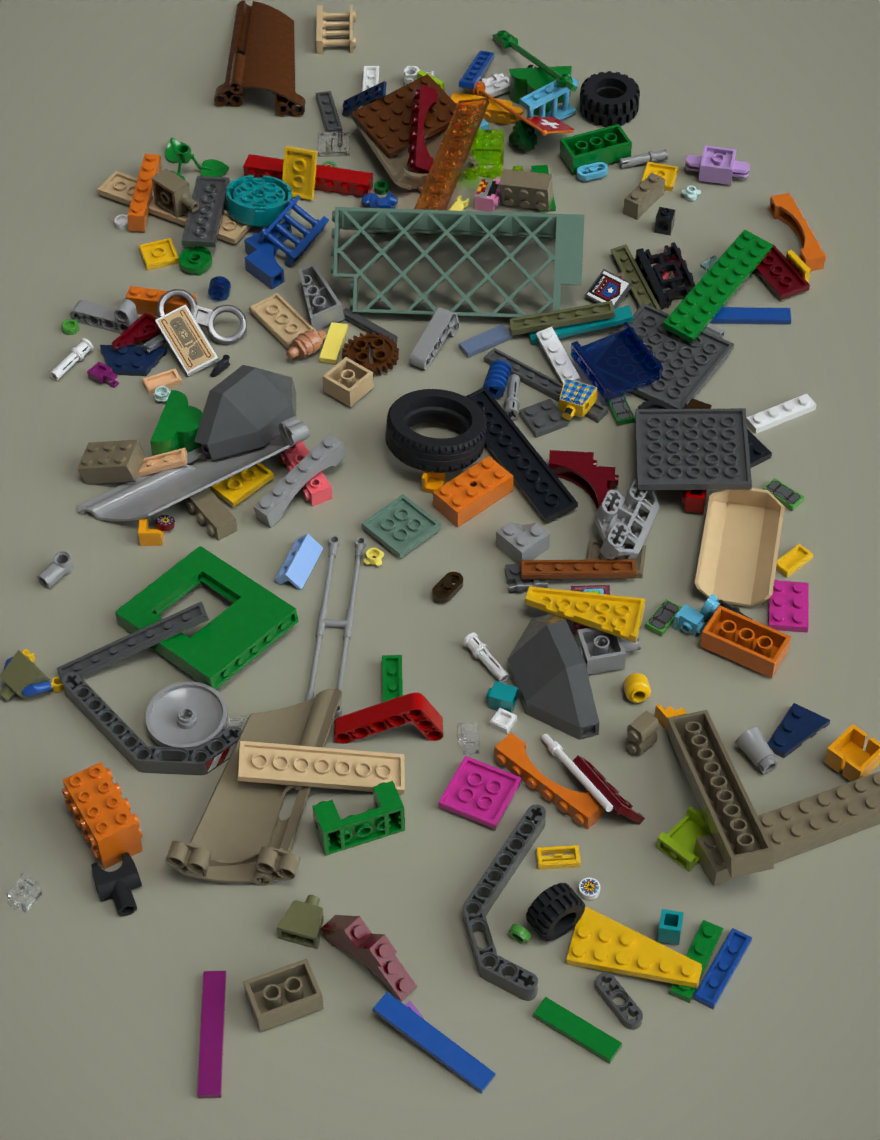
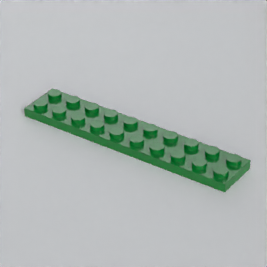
M744 229L666 318L662 327L692 344L772 250L773 244Z

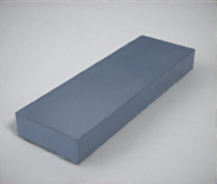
M502 324L459 343V348L469 358L512 339V333Z

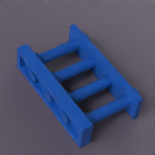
M299 195L294 200L291 198L286 204L287 208L268 228L264 227L259 234L261 236L258 241L259 244L268 239L286 254L287 260L284 264L288 267L297 260L329 221L325 216L321 220H316L297 205L300 199ZM293 209L308 221L313 229H306L288 213ZM283 219L303 234L304 239H298L279 223ZM276 229L294 243L296 248H288L273 236L271 232Z

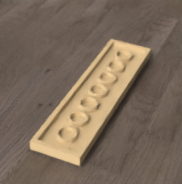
M240 741L237 781L373 792V787L380 783L393 781L398 794H404L405 756L404 754Z

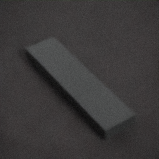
M331 91L316 93V100L327 135L338 134V132L340 134V132H343Z

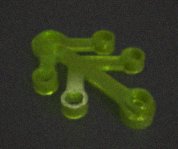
M479 163L478 168L469 167L463 171L465 179L469 180L478 179V176L497 178V176H502L503 164L493 163V167L487 169V164ZM513 166V169H509L524 171L522 166Z

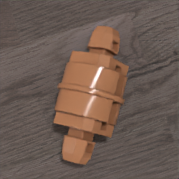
M312 329L311 331L307 330L299 334L289 345L290 349L286 352L289 359L296 357L300 360L301 358L313 355L323 344L326 333L324 330L316 331Z

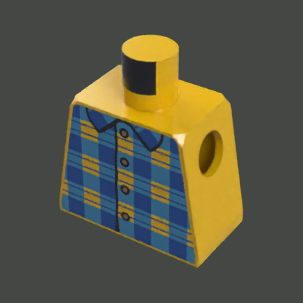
M565 378L559 398V410L563 412L562 417L566 420H571L573 416L584 417L597 401L598 387Z

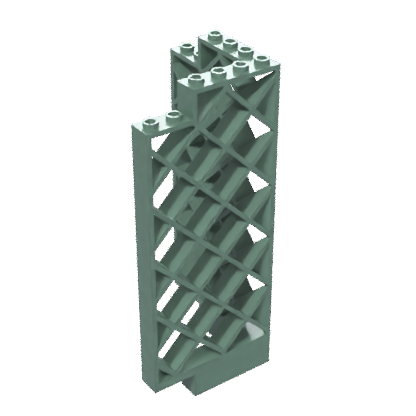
M335 207V211H332V221L335 223V228H332L331 238L334 239V246H331V256H334V263L330 265V273H333V277L354 278V281H351L350 291H353V298H350V309H353L355 313L434 315L437 308L428 300L427 296L446 279L463 297L450 310L456 313L457 316L517 318L534 315L524 314L512 301L530 282L548 300L535 314L542 313L550 304H553V311L560 310L561 285H582L584 215ZM340 229L358 230L339 248ZM367 233L398 235L381 249ZM363 234L379 253L360 270L344 251ZM409 234L441 236L424 251ZM406 235L422 254L402 272L386 252ZM448 236L462 251L464 256L445 273L428 254ZM453 236H481L483 238L467 252ZM495 237L526 239L514 251L509 253ZM491 238L507 257L487 274L471 255ZM538 238L556 239L555 255H552ZM533 239L550 258L530 276L515 260L514 256ZM339 254L355 269L357 274L338 273ZM384 256L400 275L380 292L364 273ZM426 257L443 276L423 294L406 275ZM468 258L485 278L465 295L448 276ZM511 260L528 279L508 297L491 277ZM552 261H555L553 298H551L534 278ZM360 277L378 294L364 309H358ZM404 278L421 297L407 310H397L385 295ZM487 281L506 299L492 313H482L469 299ZM382 299L392 310L371 308ZM425 300L434 311H415L413 309ZM467 301L477 313L455 311ZM509 302L519 314L498 312Z

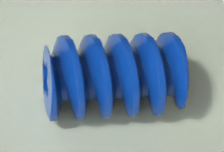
M496 360L490 364L483 387H486L495 399L503 397L512 370L511 365L503 360Z

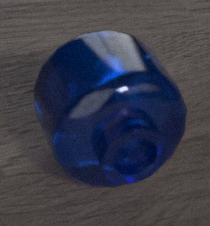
M223 276L212 278L208 288L209 297L216 301L227 300L231 290L230 281Z

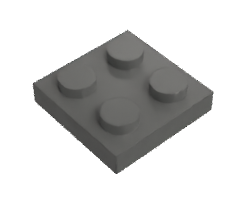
M551 399L519 410V416L535 438L562 429L568 425V421L562 417V413Z

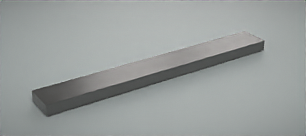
M493 348L484 357V362L489 365L496 360L506 361L512 368L510 376L513 374L518 375L520 382L559 402L563 388L562 383L496 348ZM595 402L585 416L598 423L608 414V408Z
M203 603L194 604L58 667L57 670L61 683L63 676L67 673L74 672L81 678H84L208 621L209 618Z

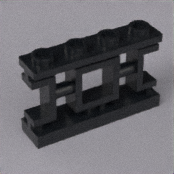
M675 242L671 243V247H668V245L664 246V252L651 255L649 249L645 252L643 248L636 250L635 261L661 310L665 308L666 304L671 306L672 298L686 297L695 286L693 275L689 272L687 262L683 260L681 250L677 248ZM669 271L673 272L675 278L663 280L660 274ZM670 288V290H666L665 293H664L663 290H662V289Z

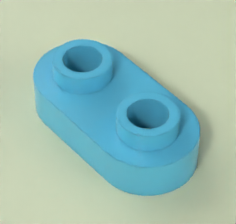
M603 162L580 166L577 169V178L581 181L602 178L607 175L608 166Z
M713 594L710 595L701 609V613L705 614L704 621L711 619L720 605L718 603L719 598Z

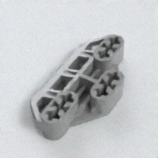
M637 477L625 494H621L616 490H609L595 514V521L603 540L600 552L607 559L619 558L622 555L628 557L627 559H636L660 508L654 490H638ZM647 493L653 500L652 504L646 500L647 498L645 496ZM639 508L648 513L646 517L642 516L641 518L639 516ZM634 525L640 528L639 533L635 532L633 534L630 529L631 526ZM626 541L633 545L632 549H624V542Z

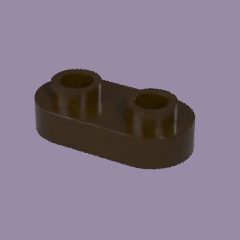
M458 572L447 573L433 587V599L438 603L448 602L463 587V576Z

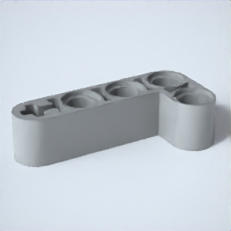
M124 299L117 309L79 300L70 313L71 318L78 323L120 334L138 319L136 306L129 299Z
M441 307L437 309L410 355V364L424 370L429 368L448 335L454 337L459 330V320L456 313Z

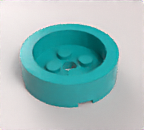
M254 175L243 176L233 180L227 186L226 211L231 218L240 223L252 226H270L287 208L286 204L292 198V190L287 183L272 176L263 175V178H254Z

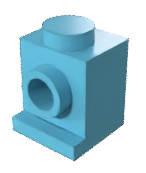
M685 604L674 617L673 629L677 630L680 628L685 633L695 637L698 633L701 634L706 626L704 623L705 614Z

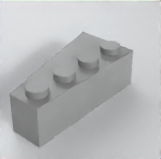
M312 263L299 269L312 327L318 331L330 326L331 322L337 323L344 320L345 317L341 303L316 265Z

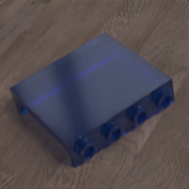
M624 322V330L587 345L581 346L578 341L571 343V357L592 385L598 387L597 391L605 402L661 379L663 371L661 362L655 359L652 351L648 350L644 341L637 336L634 328L630 327L627 322Z

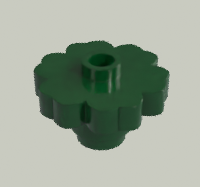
M522 120L516 121L515 126H513V132L509 135L510 144L520 149L523 148L524 152L534 150L535 145H537L535 129Z

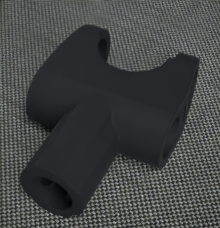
M128 852L123 853L121 867L112 872L103 870L98 866V863L91 864L100 901L113 897L120 916L133 914L137 910V905L131 890L141 887L142 883Z

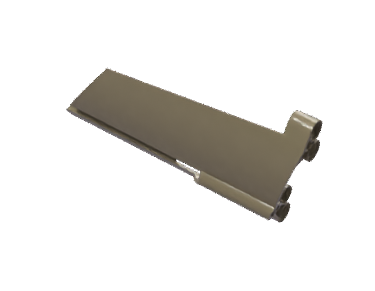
M338 688L326 689L319 692L315 698L303 703L277 710L250 714L190 843L172 841L165 860L166 863L184 875L216 882L254 883L266 886L271 884L273 880L293 879L301 857L299 858L297 855L290 853V849L311 787L237 781L239 742L250 741L324 748L342 696V691ZM296 788L298 795L291 816L287 820H280L278 815L285 794L288 790Z

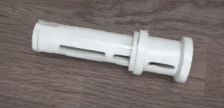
M82 338L76 347L71 348L70 354L50 371L51 378L58 381L77 361H82L84 356L94 349L92 343L88 339Z
M475 632L470 633L464 638L462 644L472 651V656L475 659H480L499 682L505 683L510 678L509 673L489 653L488 646L478 639V635Z

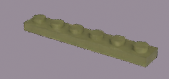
M627 244L611 249V255L620 272H623L626 280L632 283L630 291L639 308L645 303L661 310Z
M606 301L510 319L512 336L542 331L549 327L558 328L614 318L615 313L613 302Z

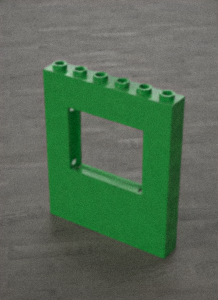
M199 546L116 610L115 615L119 626L129 633H134L162 620L158 615L200 582H203L233 603L191 638L184 633H179L150 647L200 683L209 685L216 690L299 621L295 607L202 546Z

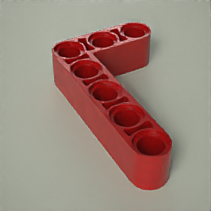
M409 693L336 718L334 720V740L337 743L345 744L412 722L428 740L437 741L442 739L444 735L443 718L421 693Z

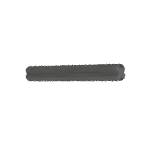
M348 308L343 310L346 320L371 334L376 332V335L383 333V337L388 335L389 340L394 339V343H397L398 337L395 334Z

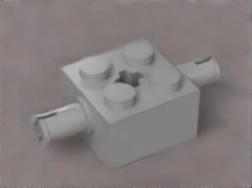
M592 627L577 630L576 643L585 661L588 675L624 669L626 652L641 650L639 637L635 643L629 640H622L618 636Z

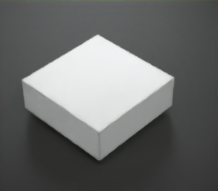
M499 708L491 719L490 726L508 734L517 721V715Z

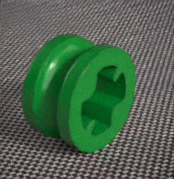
M385 180L376 181L374 184L375 193L378 195L387 194L389 192L388 182Z

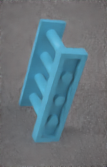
M572 77V83L578 87V81ZM556 80L519 99V104L527 109V118L533 117L534 109L538 107L539 117L554 116L560 121L577 112L569 104L570 89L567 87H557ZM563 95V104L557 107L558 97ZM551 101V111L545 113L546 103Z

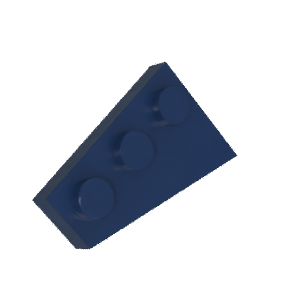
M793 703L767 744L774 754L785 758L799 748L805 740L814 737L820 729L826 728L830 724V720Z

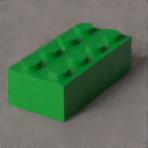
M619 124L560 139V156L572 173H576L580 166L596 162L610 164L619 161L620 158L631 157L632 142Z

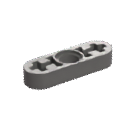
M599 974L596 978V991L627 1029H638L643 1019V1013L612 974ZM602 982L610 983L609 988L606 985L602 986ZM615 997H622L625 1003L623 1005H616L613 999ZM629 1014L632 1017L637 1016L636 1021H634L633 1019L628 1020Z

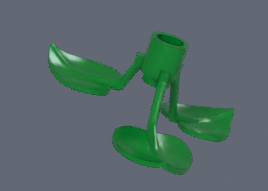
M171 138L167 144L165 151L166 159L171 163H179L178 172H171L184 180L185 177L180 175L181 164H187L191 159L201 170V176L222 177L229 170L225 163L214 159L205 160L202 166H200L194 158V154H191V148L174 138Z

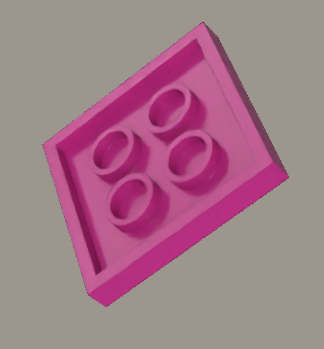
M465 756L440 798L438 807L496 830L521 785L522 778Z

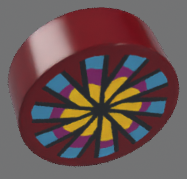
M161 515L156 518V527L161 531H170L175 527V519L169 515Z

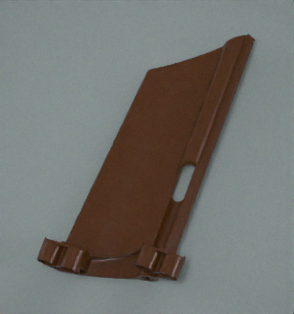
M242 0L237 4L225 83L216 88L214 102L219 106H224L230 101L233 106H241L244 101L245 88H256L270 91L275 95V111L278 115L285 116L289 111L295 116L303 115L306 101L295 92L294 20L269 5L253 1L252 6H249L245 0ZM237 50L245 52V56L237 53Z

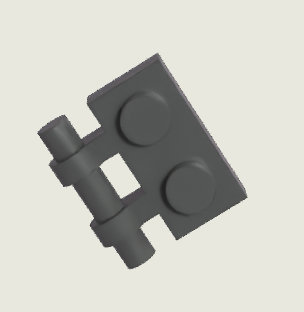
M520 563L505 565L509 592L517 591V593H522L523 590H528L529 586L548 588L546 579H521Z

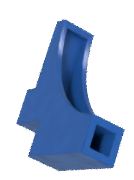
M287 221L281 223L284 228L292 233L291 224ZM274 229L271 232V234L275 236L278 240H280L282 243H284L287 240V238L276 229ZM255 233L244 240L245 252L248 254V256L244 257L245 268L247 272L272 290L285 282L284 269L280 267L275 259L279 248L268 239L259 244L258 241L261 236Z

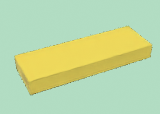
M331 322L319 362L337 364L348 331V324Z

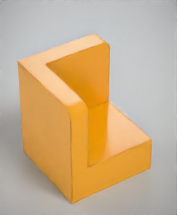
M424 471L422 475L423 492L433 494L435 490L446 484V473Z
M139 519L138 537L140 546H163L164 531L149 529L147 519Z
M658 704L655 707L654 716L668 732L667 718L684 715L687 712L682 707L675 711L671 706L664 709Z

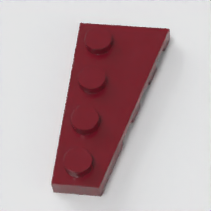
M577 755L573 762L613 805L611 811L618 816L622 814L640 825L645 818L640 813L631 809L633 807L632 804L618 794L619 791L609 782L605 781L606 778L588 760Z

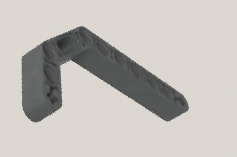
M538 804L532 805L527 809L463 905V922L480 977L525 1001H531L537 996L538 978L532 972L497 955L486 915L545 827L546 810ZM475 931H482L488 944L487 948L482 949L477 946L473 934ZM486 965H492L493 967L487 968V967H485V966H486ZM505 975H511L512 977H511V978H506V977H504V976H505Z

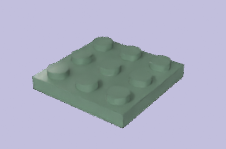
M402 494L362 522V529L401 559L441 530V523Z

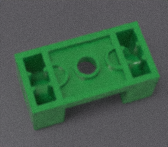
M393 781L383 782L374 786V809H369L357 815H349L344 819H340L333 799L322 801L312 806L315 831L325 856L405 831L404 805Z

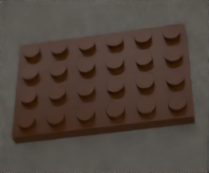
M428 74L351 114V118L388 158L409 148L410 120L412 118L411 106L413 104L412 92L420 84L438 89L437 103L430 111H427L425 116L424 139L465 119L466 114Z

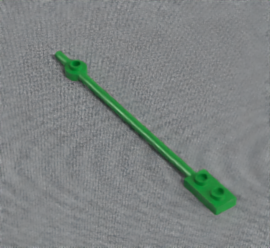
M505 30L493 34V41L505 49L511 47L556 79L557 87H567L573 92L577 90V86L572 83L571 76L557 73L519 46L516 37Z

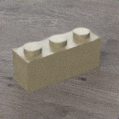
M651 173L625 197L623 214L638 220L664 195L665 179Z
M209 488L187 498L188 510L191 513L194 512L199 523L204 524L208 533L211 536L214 535L218 541L237 531L236 518Z

